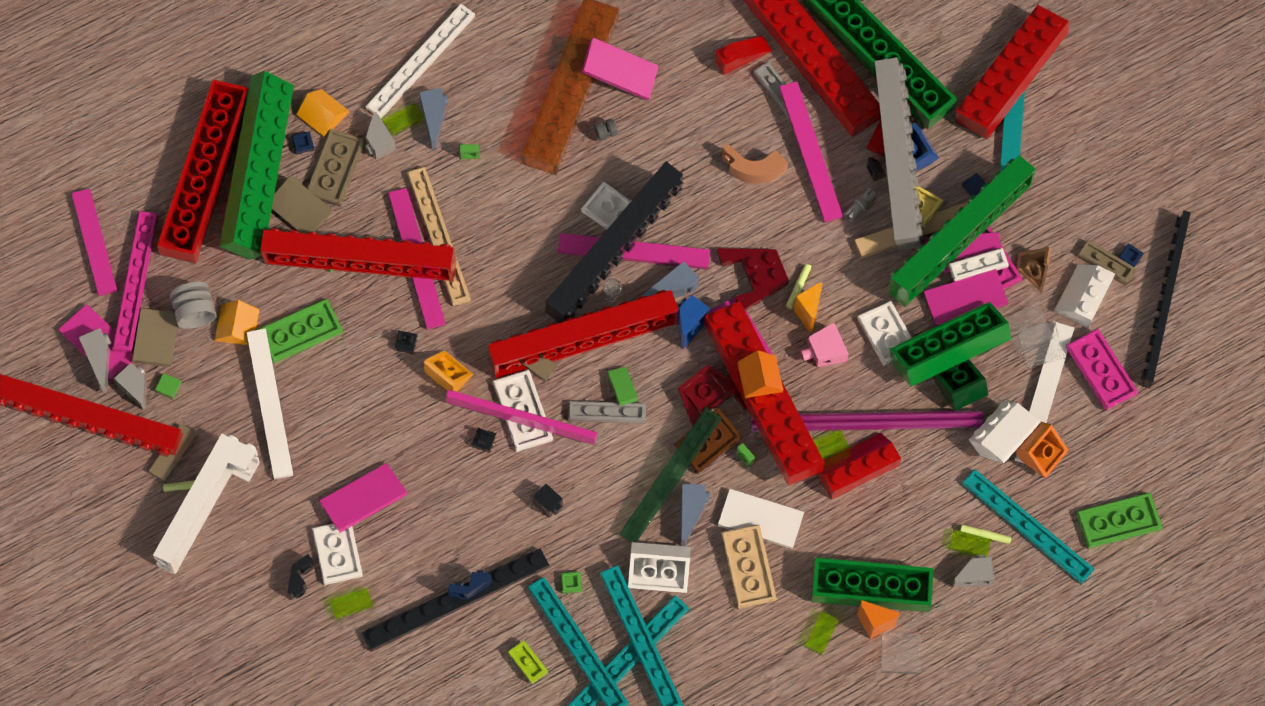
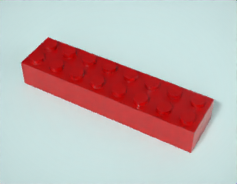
M1037 4L956 110V123L988 139L1069 33V21Z

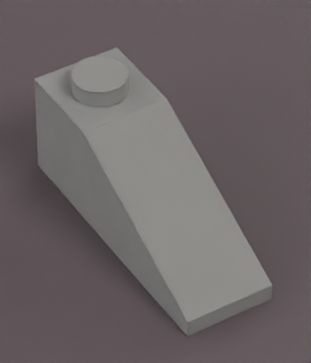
M101 328L79 337L99 385L103 393L107 392L110 361L108 345L111 342L107 333L103 334Z

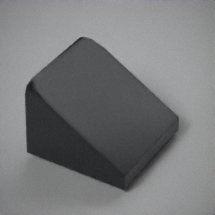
M869 157L866 167L872 179L877 181L885 178L886 174L880 162Z

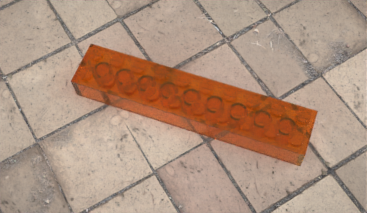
M583 0L522 151L521 164L557 176L595 78L582 73L590 40L596 38L609 44L619 19V8L595 0Z

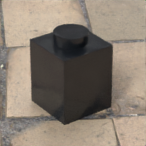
M547 484L532 497V503L549 518L553 514L557 515L563 508V498Z

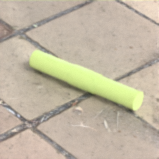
M809 264L804 265L786 304L788 309H793L796 296L800 294L811 270V265Z
M195 480L163 484L164 492L191 489Z
M962 525L960 529L962 533L1006 544L1011 542L1010 536L966 525Z

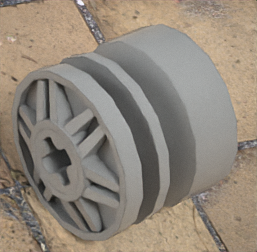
M190 282L178 286L171 291L170 299L173 309L176 310L174 313L178 327L183 329L202 327L211 323L217 317L214 304L210 301L212 297L207 283Z

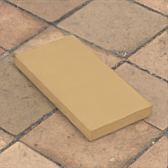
M760 524L721 532L738 609L777 601Z

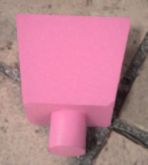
M835 323L809 336L807 340L808 348L800 350L802 360L806 361L813 358L817 367L847 362L849 355Z

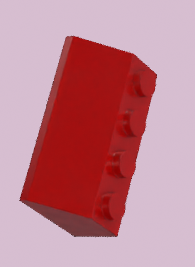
M878 433L824 460L823 472L817 475L832 500L899 467L901 457L893 443L882 433Z

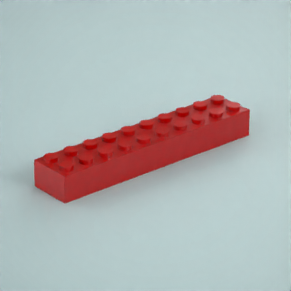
M743 0L851 137L881 119L880 103L797 0Z
M212 80L157 245L160 255L197 263L242 126L248 87Z
M275 228L263 231L261 254L267 265L322 270L332 269L334 271L454 281L456 255L454 247L448 244H440L438 246L428 242L416 244L408 240L394 242L392 239H383L382 241L375 240L372 237L360 239L352 235L338 237L330 233L318 235L315 232H307V234L295 230L282 232Z
M661 290L655 295L649 297L647 295L641 296L632 302L624 301L619 306H608L596 313L588 312L582 317L576 319L574 317L568 318L559 324L551 323L542 329H531L526 334H515L503 341L495 340L488 345L489 361L495 379L528 370L527 367L520 363V359L524 360L525 365H530L538 362V354H542L543 359H549L554 362L676 325L679 309L672 290Z
M736 302L705 315L704 326L787 485L790 486L823 472L825 462L783 382V392L749 398L744 396L737 362L756 351L767 352L741 302Z

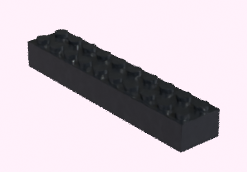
M667 161L664 162L546 300L545 312L558 323L575 317L576 314L574 312L578 308L582 309L588 301L586 298L590 294H595L600 287L598 284L602 279L605 281L612 273L610 270L614 265L617 267L622 262L624 253L626 251L629 253L634 248V242L637 238L641 239L646 234L648 225H653L659 218L658 214L660 211H665L669 207L672 197H677L681 193L684 174Z

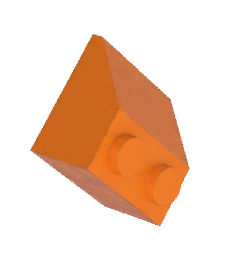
M1041 422L1015 450L1020 460L1043 478L1050 474L1069 451L1052 424Z

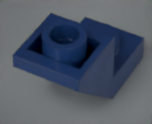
M482 570L472 572L469 587L460 582L449 583L448 596L469 600L491 585L492 575Z

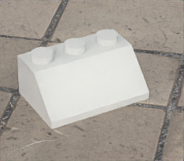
M1078 264L1054 312L1088 329L1115 273L1098 265Z
M1005 400L987 418L986 422L974 432L969 441L980 456L1004 463L1041 422L1020 404Z
M632 542L628 588L687 593L691 547Z

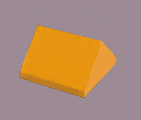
M319 89L307 93L296 115L325 138L330 129H334L349 113V110L325 91Z
M818 283L796 296L794 312L808 332L813 331L822 283Z
M240 300L222 304L215 341L249 346L247 332L256 331L259 309Z
M445 350L424 361L425 373L447 391L458 392L473 375L472 372Z

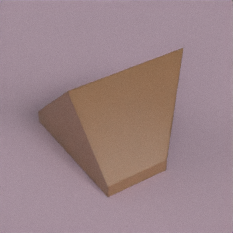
M1050 247L1018 253L1017 271L1041 293L1049 266Z

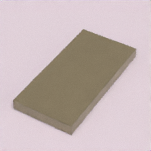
M330 129L307 189L321 201L341 207L364 149L366 139Z

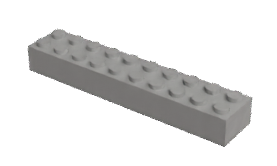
M898 58L875 61L894 239L899 250L919 248L922 245V241H925L921 224H919L923 223V219L918 206L921 205L920 195L917 192V188H915L919 187L918 177L915 174V170H913L917 169L913 152H911L915 151L914 142L911 139V133H913L912 124L908 117L911 116L906 99L909 98L908 89L905 85L907 80L906 71L903 68V63H899Z

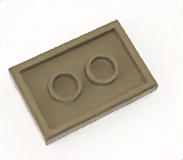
M291 175L274 194L272 209L300 233L316 232L333 212L330 207Z
M141 308L133 363L164 367L172 366L178 328L174 312Z

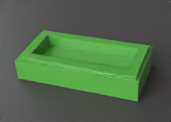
M622 367L608 371V377L619 406L638 401V396L627 368Z

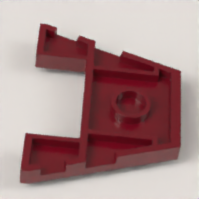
M717 249V255L722 267L738 262L742 263L752 292L735 296V301L741 302L745 312L751 306L759 304L765 297H770L789 284V279L777 249Z
M709 365L678 387V392L692 428L703 420V416L730 395L733 396L743 410L747 408L734 382Z

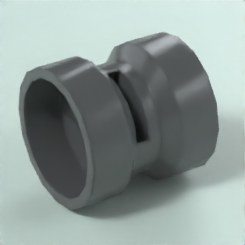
M612 118L607 119L604 123L598 122L594 124V130L599 141L605 140L608 136L614 137L618 135Z

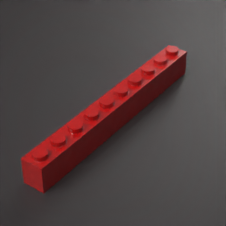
M0 374V406H12L16 411L23 412L25 410L39 418L42 416L48 417L52 422L60 423L61 421L67 423L71 428L77 429L80 427L91 434H96L97 432L103 434L107 439L114 440L116 438L127 445L136 444L143 450L151 451L152 449L166 457L169 454L175 456L183 437V433L179 428Z

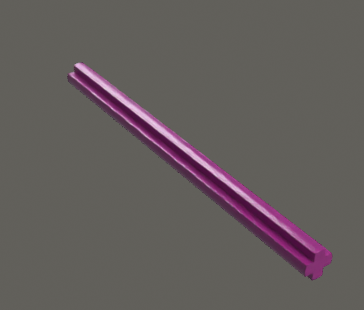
M982 410L800 414L808 431L980 428L983 425ZM751 416V432H759Z

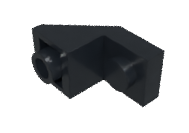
M309 554L292 565L287 591L291 600L300 598L306 592L307 585L300 575L309 573L314 566L313 559Z

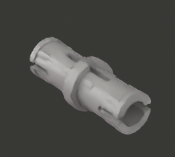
M868 188L843 213L846 219L850 217L849 221L852 222L877 197L874 190L870 192L872 189Z

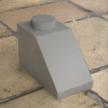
M377 112L373 113L366 136L367 144L365 147L370 155L373 154L378 159L395 150L396 146L395 140Z
M130 363L114 380L116 385L144 410L146 408L147 391L146 373L140 366L135 367Z
M977 555L972 558L954 579L953 588L992 585L994 581L992 557Z

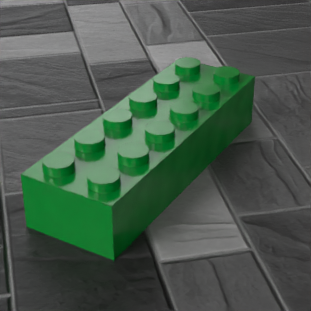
M988 302L890 348L892 364L910 387L1011 340L1009 322L991 302Z
M815 558L811 602L860 606L861 601H866L887 609L929 612L932 606L933 568Z

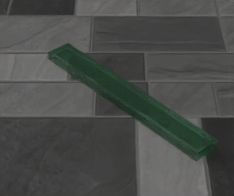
M707 407L705 408L618 535L631 544L632 542L637 543L722 418Z

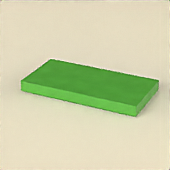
M328 299L257 329H266L273 364L343 333V329Z
M1150 492L1076 512L1088 549L1163 529Z

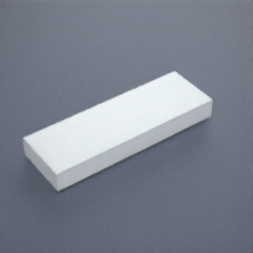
M1003 248L949 263L948 266L955 282L994 269L1007 268L1009 264Z

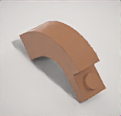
M728 143L722 147L721 156L725 163L730 164L729 173L741 181L754 184L766 183L778 178L787 171L788 162L776 150L763 160L750 161L743 158Z

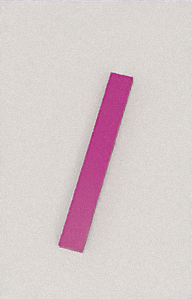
M798 82L782 85L779 87L823 221L826 223L841 219L843 215Z
M407 188L388 192L401 240L421 244L422 240ZM413 277L427 330L446 325L433 279Z
M138 212L113 351L133 352L158 213Z
M560 233L558 253L585 256L600 237ZM635 241L634 248L629 253L626 251L622 256L623 260L671 266H679L682 262H685L690 268L708 270L710 250Z
M448 390L446 400L449 404L591 445H595L597 440V433L588 429L452 390Z

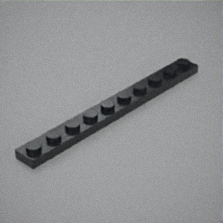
M1184 210L1181 216L1176 218L1175 227H1177V233H1173L1171 244H1174L1173 250L1170 249L1167 258L1170 264L1169 267L1166 266L1163 276L1166 278V283H1162L1160 294L1163 295L1162 301L1159 300L1156 311L1159 314L1153 321L1152 328H1155V332L1150 336L1148 345L1151 346L1150 352L1147 351L1145 362L1148 363L1147 369L1144 368L1141 375V380H1144L1143 387L1149 389L1154 382L1191 213Z
M541 548L489 572L488 574L492 575L491 585L469 600L449 597L448 592L362 632V635L370 651H373L549 568V563Z

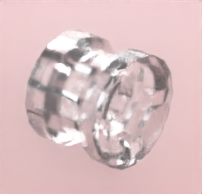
M610 278L604 282L603 296L608 301L618 300L622 294V284L619 280Z

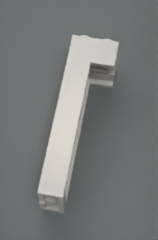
M221 434L153 554L159 568L174 575L177 573L231 475L247 482L251 480L260 463L257 457V450L253 445L249 443L243 444L230 434L228 436Z

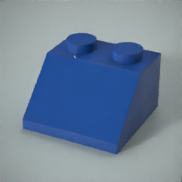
M914 123L912 124L913 133H911V139L914 142L915 151L911 152H913L916 160L917 169H913L916 171L927 167L939 159V156L923 130Z
M692 294L688 299L684 298L678 306V328L682 349L704 327L705 315L709 314V307Z

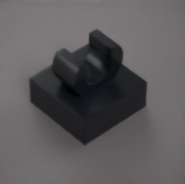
M398 331L395 351L414 354L418 334Z
M477 428L472 448L490 453L496 433Z

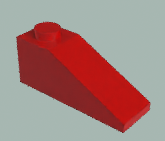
M763 36L734 42L716 50L715 62L722 74L725 75L771 53L772 50Z

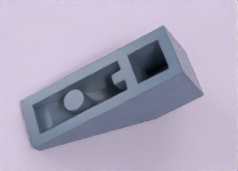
M442 88L419 92L432 150L437 147L446 114V105H448L447 94H443Z
M682 262L641 296L647 295L649 297L661 290H672L674 298L685 296L688 292L692 293L698 288L699 276L685 262Z
M682 484L681 546L686 545L705 510V504L709 503V491H706V485Z

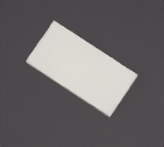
M529 370L492 381L501 405L546 417ZM506 420L516 452L553 441V436L550 432Z
M730 489L718 526L734 530L760 524L764 541L793 550L804 512Z

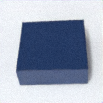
M310 131L292 135L296 155L314 151Z
M975 173L964 181L962 186L972 197L973 195L977 196L981 192L980 189L986 182L978 173Z
M1128 243L1118 258L1135 268L1144 253Z

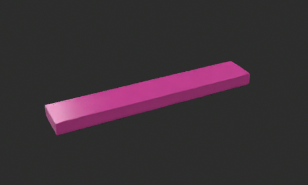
M86 189L74 192L72 197L98 295L103 296L117 292L91 190Z

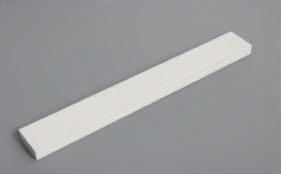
M460 4L366 105V110L372 114L377 112L379 117L382 118L475 17V13Z
M1058 322L1054 326L1029 410L1039 421L1045 423L1048 419L1067 355L1066 345L1070 343L1074 327ZM1016 454L1015 461L1024 463Z
M266 329L247 332L274 480L291 477L294 475Z

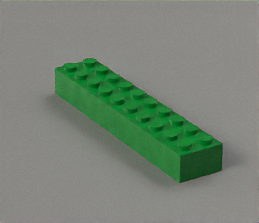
M803 0V5L876 79L875 61L898 58L899 63H903L907 77L905 85L908 89L909 98L906 99L910 106V113L927 130L955 108L957 98L859 0Z
M265 70L252 75L250 79L220 247L249 260L262 256L263 231L269 228L294 88L293 84Z
M1020 155L1015 159H1010L1003 171L999 170L990 183L987 182L982 186L981 192L977 196L973 195L964 208L960 207L952 220L948 219L939 232L936 231L931 235L930 241L926 245L922 244L913 257L909 256L905 260L904 266L900 270L897 268L891 274L888 293L902 306L906 307L948 267L949 263H952L1032 186L1036 168Z

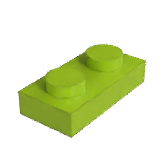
M524 640L508 651L510 657L531 684H534L548 673V670Z

